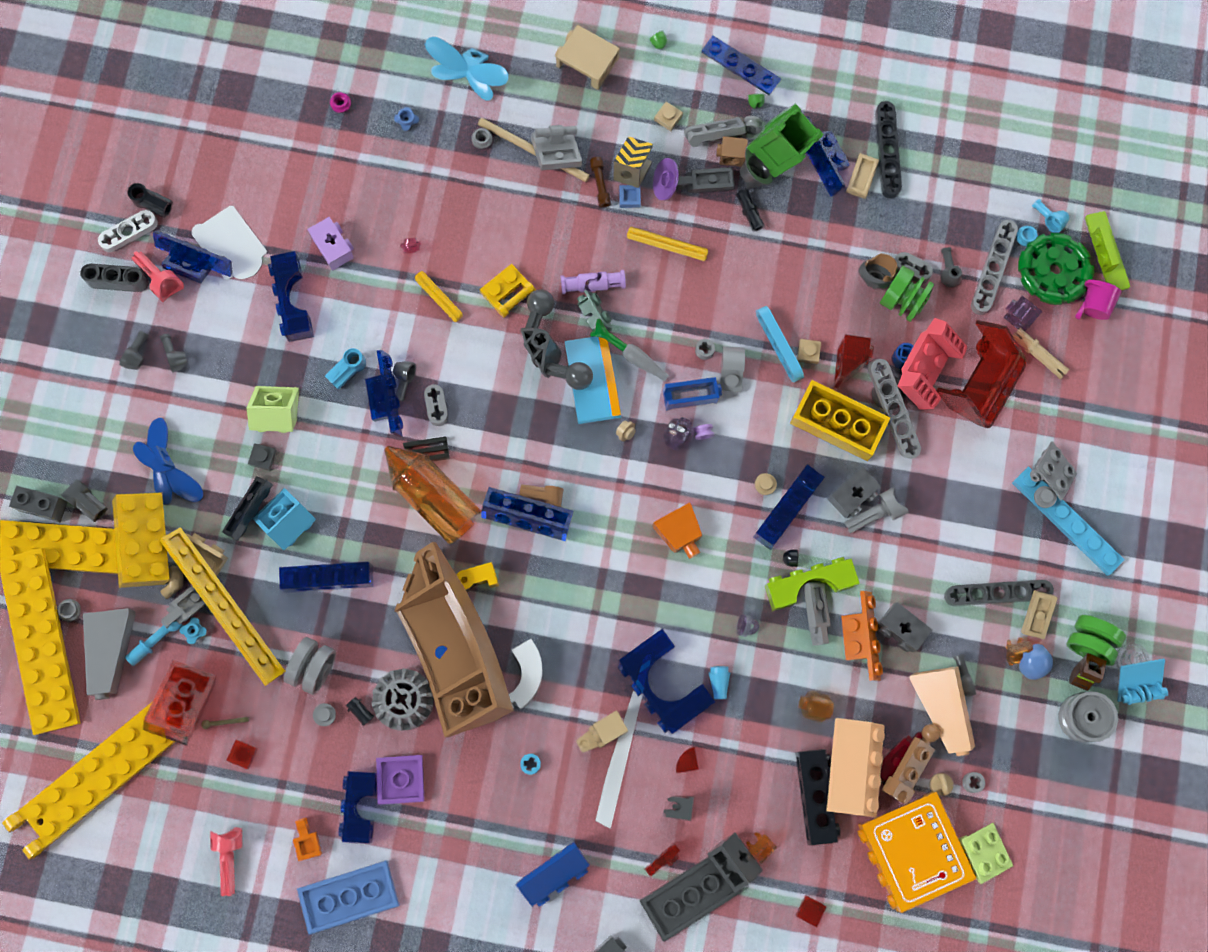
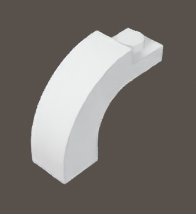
M532 639L512 650L521 666L522 677L518 687L509 694L512 707L514 703H517L520 710L534 699L542 681V661Z

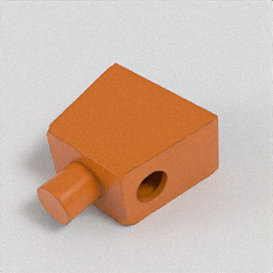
M690 502L653 522L654 530L674 553L684 549L689 559L701 553L695 542L701 539L702 532Z

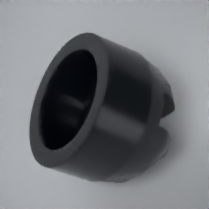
M790 549L784 552L783 562L785 565L798 567V549Z

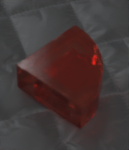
M695 747L687 749L681 754L676 764V774L699 770Z

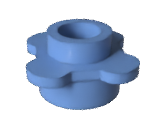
M405 107L394 116V121L402 126V130L408 131L413 124L419 122V117L414 115L411 108Z

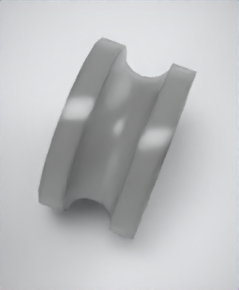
M757 116L745 117V132L750 134L760 133L763 120Z
M705 338L698 341L695 348L697 357L707 360L713 356L715 351L714 343ZM706 345L711 351L708 350V353L704 354V351L699 348L702 349V346Z
M969 772L963 777L962 785L966 791L978 793L984 789L985 779L980 773ZM970 777L978 779L976 783L978 787L976 789L969 786L971 783Z

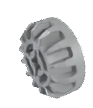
M402 668L392 670L378 680L379 682L372 692V707L376 717L385 726L398 731H408L419 727L429 718L434 706V697L428 680L420 673ZM406 683L411 685L413 689L410 691L401 689L397 684ZM390 689L393 693L391 696L392 704L387 706L386 695ZM416 691L417 703L416 706L413 707L412 705L414 703V697L412 694ZM398 693L402 694L403 696H408L405 699L407 702V706H405L402 703L398 704V701L400 700ZM395 707L404 710L406 714L397 715L391 712L390 709Z

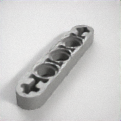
M1012 220L1002 221L996 229L971 302V309L977 315L986 314L992 307L1018 231L1016 223ZM1008 227L1009 234L1006 236V239L1002 238L1005 233L1004 228ZM997 244L1004 245L1006 252H997L995 246ZM992 262L997 263L1000 268L999 271H991L989 264ZM983 282H991L993 290L988 291L984 289ZM983 296H987L983 303L984 307L980 308L979 301Z
M874 359L868 365V372L884 414L890 417L888 424L898 450L905 458H916L920 454L921 446L890 365L884 359ZM877 363L878 365H883L881 374L884 377L888 376V379H882L878 382L877 379L882 377L879 372L874 371L877 368ZM884 383H889L892 386V391L888 395L882 393L881 388ZM892 403H897L900 407L896 415H892L889 411ZM900 423L907 425V432L904 435H900L897 432V426ZM911 436V439H907L909 445H914L912 453L905 451L908 445L906 441L901 442V439Z

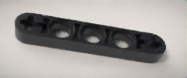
M882 101L878 104L875 111L881 191L884 197L893 199L899 195L902 189L896 110L894 104L890 101ZM883 108H886V111L889 112L886 117L887 120H884L885 113L882 111ZM888 126L892 129V133L886 135L882 132L881 128ZM889 145L893 148L894 152L887 154L883 151V147ZM888 164L893 165L895 172L888 173L884 167ZM890 179H893L892 187L895 188L894 192H891V189L888 188Z

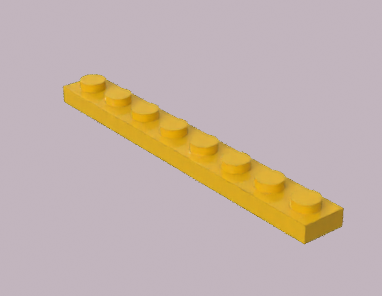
M180 527L162 537L160 540L162 545L263 684L266 686L285 673L284 668Z

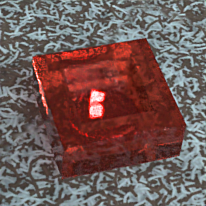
M235 739L226 761L249 769L258 748Z
M804 895L795 916L817 928L827 906Z

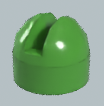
M664 31L657 32L649 39L651 44L657 49L664 48L667 43Z
M748 94V102L752 108L755 109L756 106L761 108L763 106L765 94Z

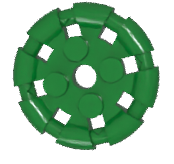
M1052 232L1047 236L1042 234L1037 236L1034 241L1027 243L1025 251H1021L1018 260V272L1021 273L1022 277L1020 279L1021 283L1030 295L1037 296L1041 302L1051 305L1074 302L1086 293L1085 281L1093 280L1094 265L1090 263L1091 255L1080 241L1077 243L1072 240V236ZM1051 243L1052 247L1047 249L1046 244ZM1067 246L1072 249V252L1068 253L1064 248ZM1033 253L1038 256L1037 259L1033 258ZM1079 262L1082 263L1083 268H1078ZM1050 266H1058L1060 269V273H1053L1050 269ZM1034 270L1036 276L1030 275L1029 271ZM1076 280L1079 282V284L1075 285L1072 282ZM1041 285L1042 287H1044V288L1047 289V290H1046V291H1043L1042 289L1039 288V286ZM1063 288L1064 294H1060V292H1058V289Z

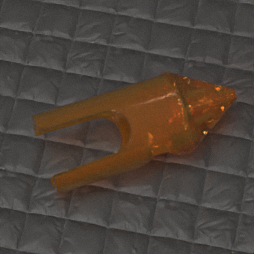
M387 446L384 449L393 490L397 491L449 544L456 542L474 525L471 519L479 515L482 510L429 458V455L393 446Z

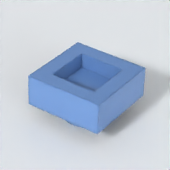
M619 185L620 208L641 207L640 187Z

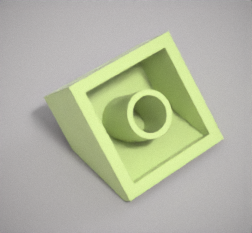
M256 386L246 407L249 430L258 432H293L297 422L299 387Z

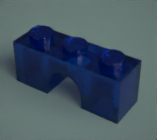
M348 771L347 776L343 777L342 787L343 790H346L345 799L341 801L340 812L344 813L343 823L339 824L338 836L342 837L341 842L370 844L373 841L374 819L362 818L357 811V805L360 799L365 796H376L377 773Z

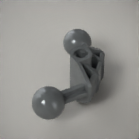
M544 289L533 291L527 299L530 315L526 327L520 330L524 339V347L532 357L531 361L537 368H540L541 373L546 378L554 376L566 379L567 384L575 390L587 388L593 380L591 368L583 362H575L569 367L559 365L562 354L561 349L547 331L538 329L542 317L548 315L554 308L553 296Z

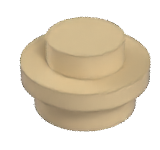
M623 421L616 431L619 440L623 442L630 440L636 432L635 424L631 421Z
M761 474L755 480V488L762 495L772 494L777 487L776 479L771 474Z

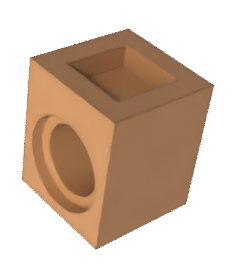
M723 137L722 143L717 145L716 157H720L719 165L742 167L745 162V150L748 139Z

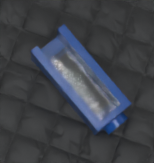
M716 377L665 384L662 390L666 411L689 406L717 404L719 396H722L720 383L717 384Z

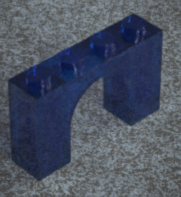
M661 629L618 660L620 665L617 668L624 678L628 676L633 684L630 686L636 695H642L646 700L644 706L651 715L655 713L660 721L657 724L664 734L669 732L672 735L713 705L715 700L703 684L676 701L660 699L652 692L648 682L651 666L675 648V645L665 631Z

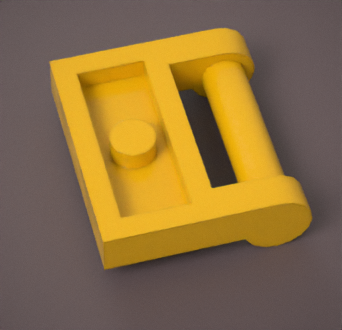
M512 263L479 289L484 298L503 318L509 314L512 308L536 290ZM520 285L523 287V289L520 292H518L504 305L500 304V302L503 299H505L509 294L516 290Z

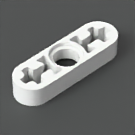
M140 211L102 232L98 237V243L104 251L114 252L153 231L158 225V220L151 211ZM145 218H148L150 222L147 225L144 223ZM137 222L141 229L138 230L134 223ZM133 227L131 235H123L124 228ZM116 233L122 238L121 240L115 235ZM110 238L112 244L108 245L106 239Z

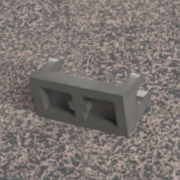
M670 797L667 799L677 804L672 805L676 809L675 811L670 809L663 810L664 817L691 821L694 797Z

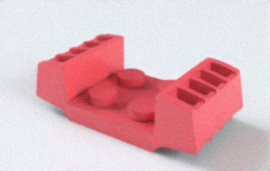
M937 318L933 319L927 330L920 334L901 369L902 376L897 387L906 394L919 410L934 409L942 396L933 386L949 357L963 359L967 350V345L946 321Z

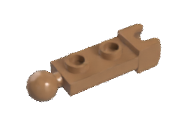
M933 724L926 725L922 729V740L916 737L913 739L893 777L889 776L883 787L885 793L893 796L894 799L905 805L910 802L915 791L913 788L935 751L930 746V743L935 742L940 736L937 726Z

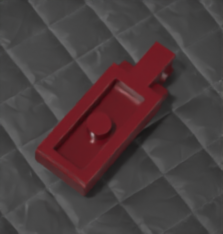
M919 731L912 738L909 735L902 738L883 757L880 779L884 783H886L889 776L893 777L913 739L916 737L922 740V731Z

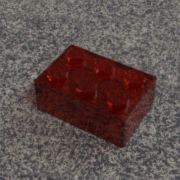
M172 660L144 718L143 730L187 746L213 691L216 675Z

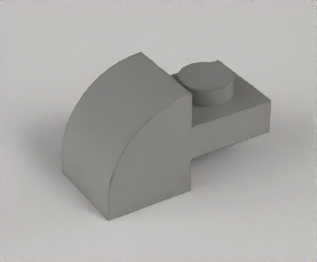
M723 346L720 378L722 391H742L745 348Z

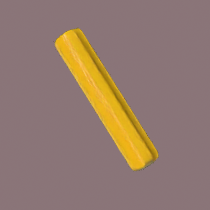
M420 271L415 275V281L454 322L462 318V312L424 271Z

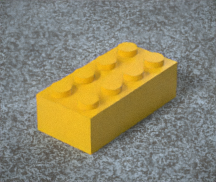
M811 380L790 424L868 462L879 444L890 417Z
M162 493L116 494L112 503L119 588L165 585L170 579L167 550L160 542L161 538L166 536Z

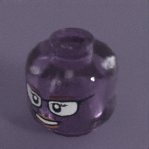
M684 417L672 419L663 432L664 443L676 451L687 448L695 435V430L691 426L692 422Z

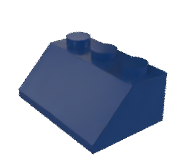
M572 842L517 881L515 885L531 907L536 904L540 907L550 900L549 894L555 890L557 893H560L569 886L568 881L575 877L578 880L588 873L586 868L590 864L576 843Z

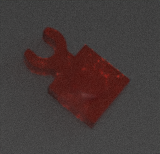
M672 843L644 870L651 877L665 864L671 866L679 859L677 854L680 852V849Z

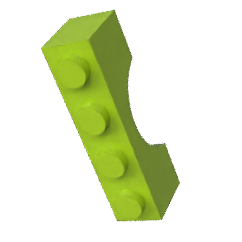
M844 557L832 560V564L827 566L820 563L811 566V570L803 572L800 569L791 572L790 577L782 579L780 575L768 579L769 583L764 587L772 611L793 606L797 603L799 589L808 582L824 583L835 593L856 587L860 582L852 559L845 560Z

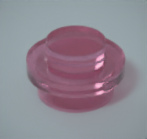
M416 238L404 239V243L400 244V248H403V253L420 251L419 246H421V242L416 241Z

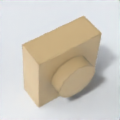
M665 102L655 115L654 121L672 131L683 116V112Z
M800 339L797 361L818 364L821 342Z

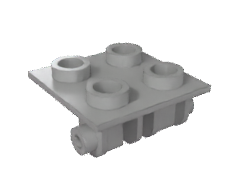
M1051 441L1047 449L1042 452V457L1038 459L1035 469L1031 471L1030 476L1034 482L1045 479L1058 498L1063 500L1077 472L1064 457L1061 450Z

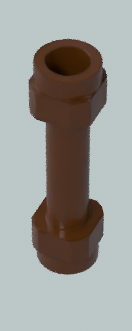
M593 157L589 161L591 172H594L598 189L597 201L600 208H606L611 206L610 194L606 191L602 172L604 169L601 157Z

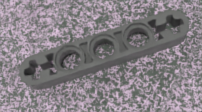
M1047 580L955 585L945 591L944 599L950 606L1030 602L1031 595L1033 594L1032 589H1038L1042 585L1044 589H1047L1046 593L1053 595L1054 588ZM1017 586L1025 588V597L1020 598L1016 595L1015 589ZM1000 587L1003 589L1004 597L1002 599H997L994 596V588ZM975 588L981 590L983 594L982 599L979 601L973 599L971 595L972 590ZM965 589H967L966 597L958 598L957 602H955L954 598L950 597L954 590L956 594H964Z

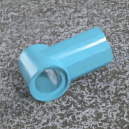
M355 348L345 351L343 358L325 377L339 390L356 372H360L365 368L366 359L359 350ZM354 356H359V361L356 364H350V360Z

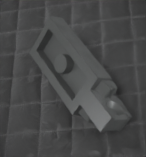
M731 167L691 170L685 176L678 177L676 190L687 189V192L692 193L734 190L733 170Z

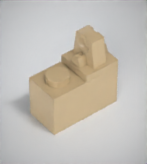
M615 711L594 723L593 726L588 728L589 731L576 742L584 753L596 747L602 748L627 733L628 729L618 712Z

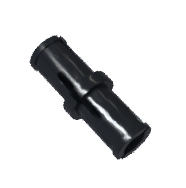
M748 188L738 191L736 197L743 209L742 214L748 219L752 231L755 232L762 229L765 225L759 215V208L757 204H754Z

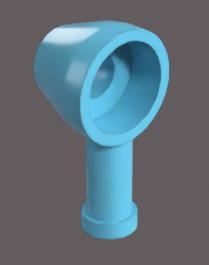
M1041 199L1036 200L1032 205L1034 209L1036 208L1045 217V224L1051 232H1061L1070 220L1069 214L1066 211L1051 212L1042 203Z

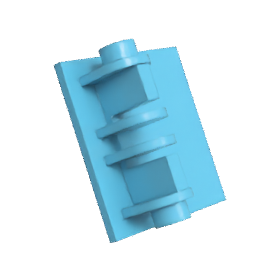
M1165 659L1121 666L1117 701L1132 705L1133 703H1144L1145 699L1147 702H1150L1152 698L1156 700L1164 699L1165 696H1168L1167 688L1162 687Z

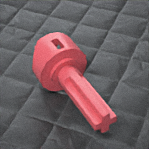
M141 251L133 253L132 261L151 279L150 290L162 302L184 288V283L171 270L160 271Z
M234 827L231 831L221 835L210 831V850L220 852L221 896H232L235 894L233 851L243 847L242 828Z

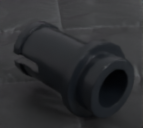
M354 697L346 704L347 711H351L361 722L362 726H364L374 715L361 703V698Z

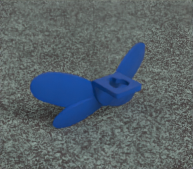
M162 418L153 420L148 430L147 445L142 442H136L133 446V452L140 462L152 468L156 493H162L164 505L171 503L172 492L191 502L200 501L204 495L202 487L191 476L175 468L166 450L168 443L166 421Z

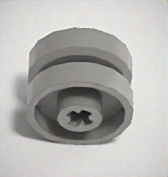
M309 637L303 638L287 665L284 682L294 687L302 683V690L313 696L316 695L331 671L336 657V650L326 645L318 649L317 641Z
M1083 692L1068 697L1061 704L1058 713L1059 725L1062 731L1070 739L1079 743L1100 742L1109 738L1116 730L1118 723V713L1113 702L1106 695L1098 692Z

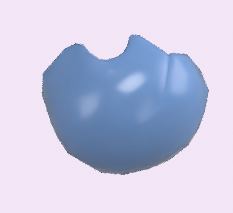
M1040 644L1032 645L1033 650L1031 652H1024L1023 658L1019 663V670L1027 679H1041L1048 675L1053 668L1052 655Z

